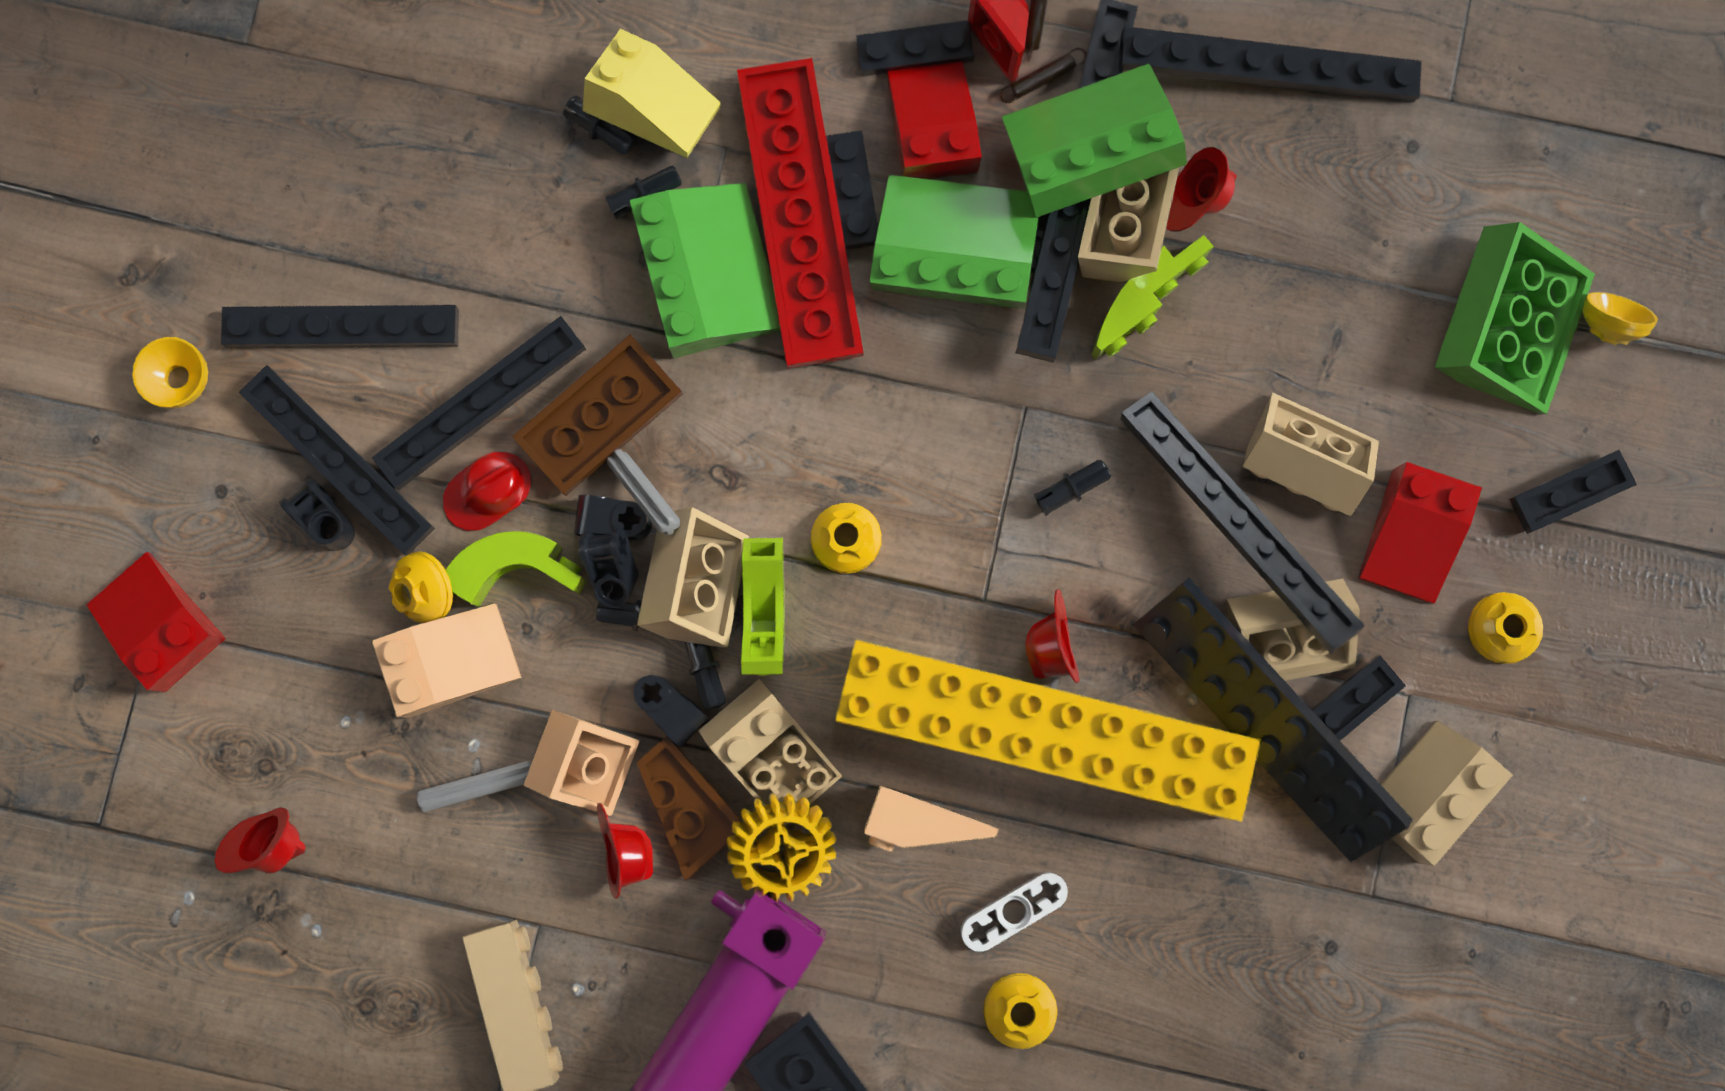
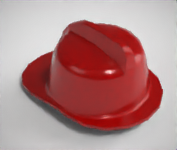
M1215 147L1201 149L1192 156L1187 165L1178 174L1166 226L1167 230L1171 232L1183 231L1192 227L1204 214L1218 213L1230 203L1234 195L1237 176L1229 169L1228 159L1222 150Z
M492 452L470 464L455 475L444 491L443 509L447 518L456 527L467 531L482 530L497 522L517 508L527 498L531 489V474L527 464L518 456L509 452Z
M1056 589L1054 595L1055 612L1031 627L1025 641L1026 654L1033 675L1036 678L1044 679L1070 675L1073 681L1078 684L1080 681L1079 672L1070 644L1065 603L1061 591Z
M599 802L597 803V814L606 849L608 883L613 898L618 899L622 887L647 880L652 876L653 848L651 840L639 827L610 823L604 806Z
M279 807L270 812L250 817L233 827L220 842L214 862L216 868L224 874L235 873L249 868L273 874L284 868L290 860L303 854L306 846L300 840L297 828L289 821L288 810Z

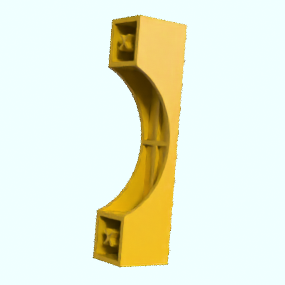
M855 640L836 716V723L986 758L1105 788L1144 800L1239 822L1243 820L1260 742L1257 739Z

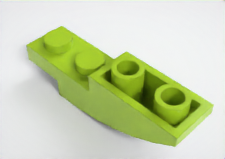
M1205 235L1175 257L1163 246L1157 271L1128 280L1109 309L1096 336L1091 353L1095 360L1105 353L1109 358L1128 344L1124 338L1135 330L1140 335L1158 321L1155 315L1162 306L1158 298L1161 300L1179 286L1176 280L1186 272L1192 277L1209 263L1206 257L1214 246Z

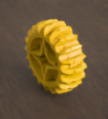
M771 793L769 796L770 804L763 806L762 801L756 799L754 801L756 811L752 813L747 809H742L741 816L745 823L733 822L731 827L736 835L727 838L728 848L732 849L728 852L727 858L729 864L734 865L732 868L733 876L736 879L742 878L741 884L746 891L754 888V893L759 890L763 896L769 891L770 898L775 902L778 901L780 894L783 893L786 894L787 900L792 902L794 899L793 892L801 890V893L808 897L809 889L807 885L812 883L821 887L822 879L819 873L831 874L832 868L827 860L836 859V851L831 846L836 843V836L834 832L829 831L832 827L829 818L821 817L823 812L818 805L809 808L810 803L805 797L799 799L795 804L792 794L787 793L783 802H778L776 795ZM784 822L800 824L810 832L802 834L801 830L790 831L785 828ZM770 826L768 834L760 839H755L761 831ZM780 834L782 835L783 841L785 843V850H783V861L781 859L780 853L778 852L780 845ZM806 857L800 865L794 868L795 863L800 858ZM761 862L762 865H774L779 869L780 873L765 871L754 863Z

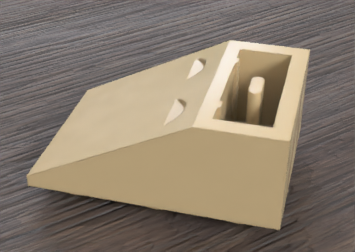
M760 679L698 730L709 748L755 799L762 801L763 806L770 804L769 796L771 793L776 795L778 802H783L785 795L789 793L793 795L795 804L802 797L807 798L811 804L842 777Z

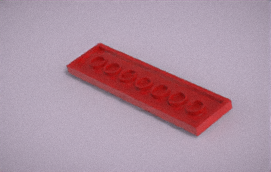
M807 58L738 69L737 74L787 369L864 356L813 59Z

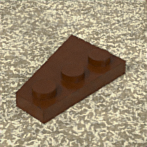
M666 736L636 763L653 805L661 819L669 844L675 853L683 878L686 881L727 844L729 836L736 835L731 827L733 822L743 821L677 745Z

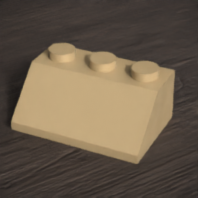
M1179 167L1091 198L1078 254L1082 277L1123 282L1157 271Z
M1272 392L1247 447L1243 467L1259 478H1268L1285 486L1294 494L1312 498L1322 503L1329 510L1340 511L1352 516L1374 482L1379 441Z
M693 507L673 511L680 519V526L671 535H665L658 530L656 532L637 626L667 639L722 648L728 647L742 576L743 538H749V536Z
M1344 579L1326 581L1331 589L1359 618L1360 608ZM1274 591L1227 599V619L1285 681L1356 667L1358 634L1330 654Z
M1435 721L1381 783L1383 788L1413 819L1406 830L1391 839L1419 864L1435 866L1513 775L1482 747L1439 721Z

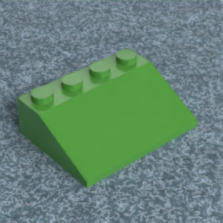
M1150 64L1002 116L1036 218L1187 165L1185 140L1173 109Z
M889 175L875 241L870 284L873 290L1026 309L1039 217L1036 218L1028 192Z
M746 183L666 190L630 200L668 346L674 359L781 330L773 281Z
M1521 222L1484 226L1434 368L1463 385L1536 413L1547 414L1595 273Z

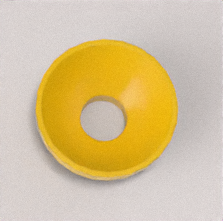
M1593 292L1588 294L1582 308L1584 317L1590 326V332L1598 336L1602 341L1613 345H1627L1630 341H1636L1650 335L1658 321L1657 316L1643 305L1610 293Z
M164 337L150 342L140 351L133 365L132 376L138 393L146 401L158 407L176 409L193 403L201 395L208 381V367L203 355L194 345L177 337ZM178 367L186 368L189 374L187 383L181 388H172L168 381L171 371Z
M839 503L825 509L817 517L811 530V546L817 560L827 569L840 574H852L867 568L875 560L881 547L882 534L876 518L869 510L853 503ZM843 524L854 526L858 532L856 543L849 547L840 546L834 538L837 527Z
M421 551L408 554L396 563L389 583L393 606L411 620L421 624L446 617L451 609L453 593L449 576L442 564L434 556ZM405 586L408 588V590H409V592H410L411 601H410V599H409V597H408V595H407Z
M1502 592L1484 597L1475 605L1469 616L1468 633L1472 645L1480 655L1495 663L1509 664L1527 658L1537 649L1542 639L1543 624L1538 610L1529 600L1518 594ZM1510 614L1516 615L1523 622V632L1517 638L1509 637L1503 629L1504 619Z
M1014 973L1000 978L992 985L984 1000L983 1013L988 1030L995 1039L1011 1048L1026 1049L1032 1048L1048 1038L1056 1023L1057 1006L1052 991L1043 981L1030 974ZM1027 1002L1033 1006L1035 1014L1029 1025L1018 1026L1012 1022L1010 1014L1015 1004Z

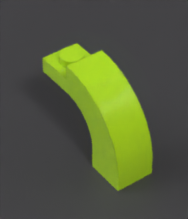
M520 531L502 532L486 536L466 547L446 568L452 592L480 607L499 578L517 569L541 571L578 594L581 593L588 582L579 576L583 569L563 556L559 562L555 561L563 549L562 546L541 535Z
M743 538L742 674L761 676L783 674L785 640L783 538Z

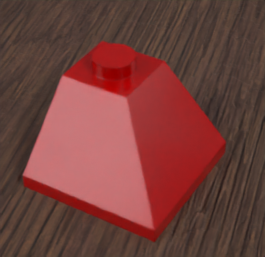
M971 0L967 19L969 20L970 30L1009 82H1014L1017 80L1025 49L1029 8L1026 1Z

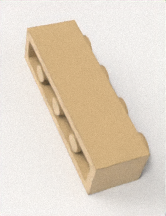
M513 920L462 937L503 1091H534L554 1085L560 1078L558 1072L563 1070V1064L558 1047H551L547 1031L552 1030V1022L547 1007H541L537 991L541 990V981L536 967H530L526 951H530L531 946L526 928H519L518 921Z

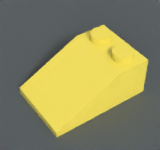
M622 29L615 35L584 80V112L685 158H688L718 112L721 104L655 44Z

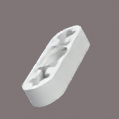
M1043 872L965 918L961 925L963 941L974 951L989 950L1061 907L1068 895L1065 881L1060 876L1051 872ZM1046 880L1051 885L1057 883L1059 888L1054 892L1056 899L1050 901L1044 897L1036 901L1035 904L1040 907V910L1033 913L1030 901L1022 893L1029 889L1030 895L1033 897L1043 890L1041 886L1043 881ZM1019 900L1024 904L1025 916L1020 922L1010 923L1004 919L1002 911L1008 901ZM995 909L997 920L1006 930L999 934L997 927L994 926L986 932L988 939L985 942L981 943L977 938L970 940L968 935L973 932L971 925L976 921L981 926L990 923L993 920L987 914Z

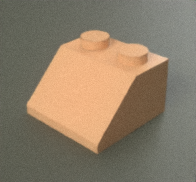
M552 709L523 786L548 798L597 812V803L600 802L604 806L607 815L612 816L640 741Z

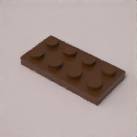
M630 334L512 437L566 497L607 461V458L613 455L615 450L621 449L680 398L683 392Z

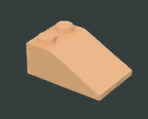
M496 603L412 626L372 640L397 717L411 718L522 678Z
M879 785L863 831L864 834L870 835L869 844L892 852L894 845L906 848L996 837L998 829Z

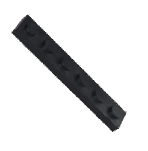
M456 305L222 307L221 345L225 348L458 346L459 308Z
M562 316L558 317L375 454L372 459L394 488L400 490L584 352L586 347Z
M266 365L238 392L404 555L410 554L435 529L411 503L271 367Z

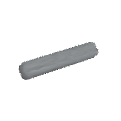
M622 449L615 450L613 455L607 458V465L657 530L665 535L673 534L674 530L680 526V519L629 454L623 452Z
M525 761L421 790L417 793L420 810L423 812L431 811L524 785L532 762Z

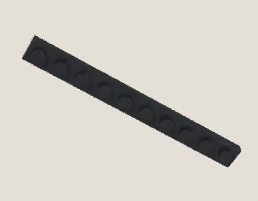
M1100 0L1078 89L1123 73V69H1119L1121 31L1125 26H1134L1138 6L1116 0ZM1091 198L1048 213L1015 351L1017 354L1052 363L1056 359L1077 270L1078 254Z

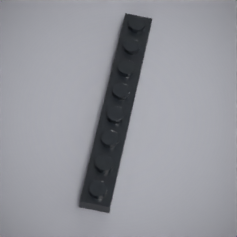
M1125 26L1121 31L1119 69L1132 70L1150 64L1153 72L1159 74L1415 102L1420 97L1421 60Z
M1152 391L1121 413L1120 420L1330 654L1363 630L1365 625Z

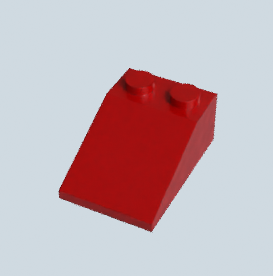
M963 62L887 71L902 176L934 179L978 173L982 154L976 117Z
M1405 462L1392 469L1358 579L1434 604L1472 524L1483 487L1409 462Z
M150 552L144 553L86 604L120 660L140 683L150 691H168L226 639Z

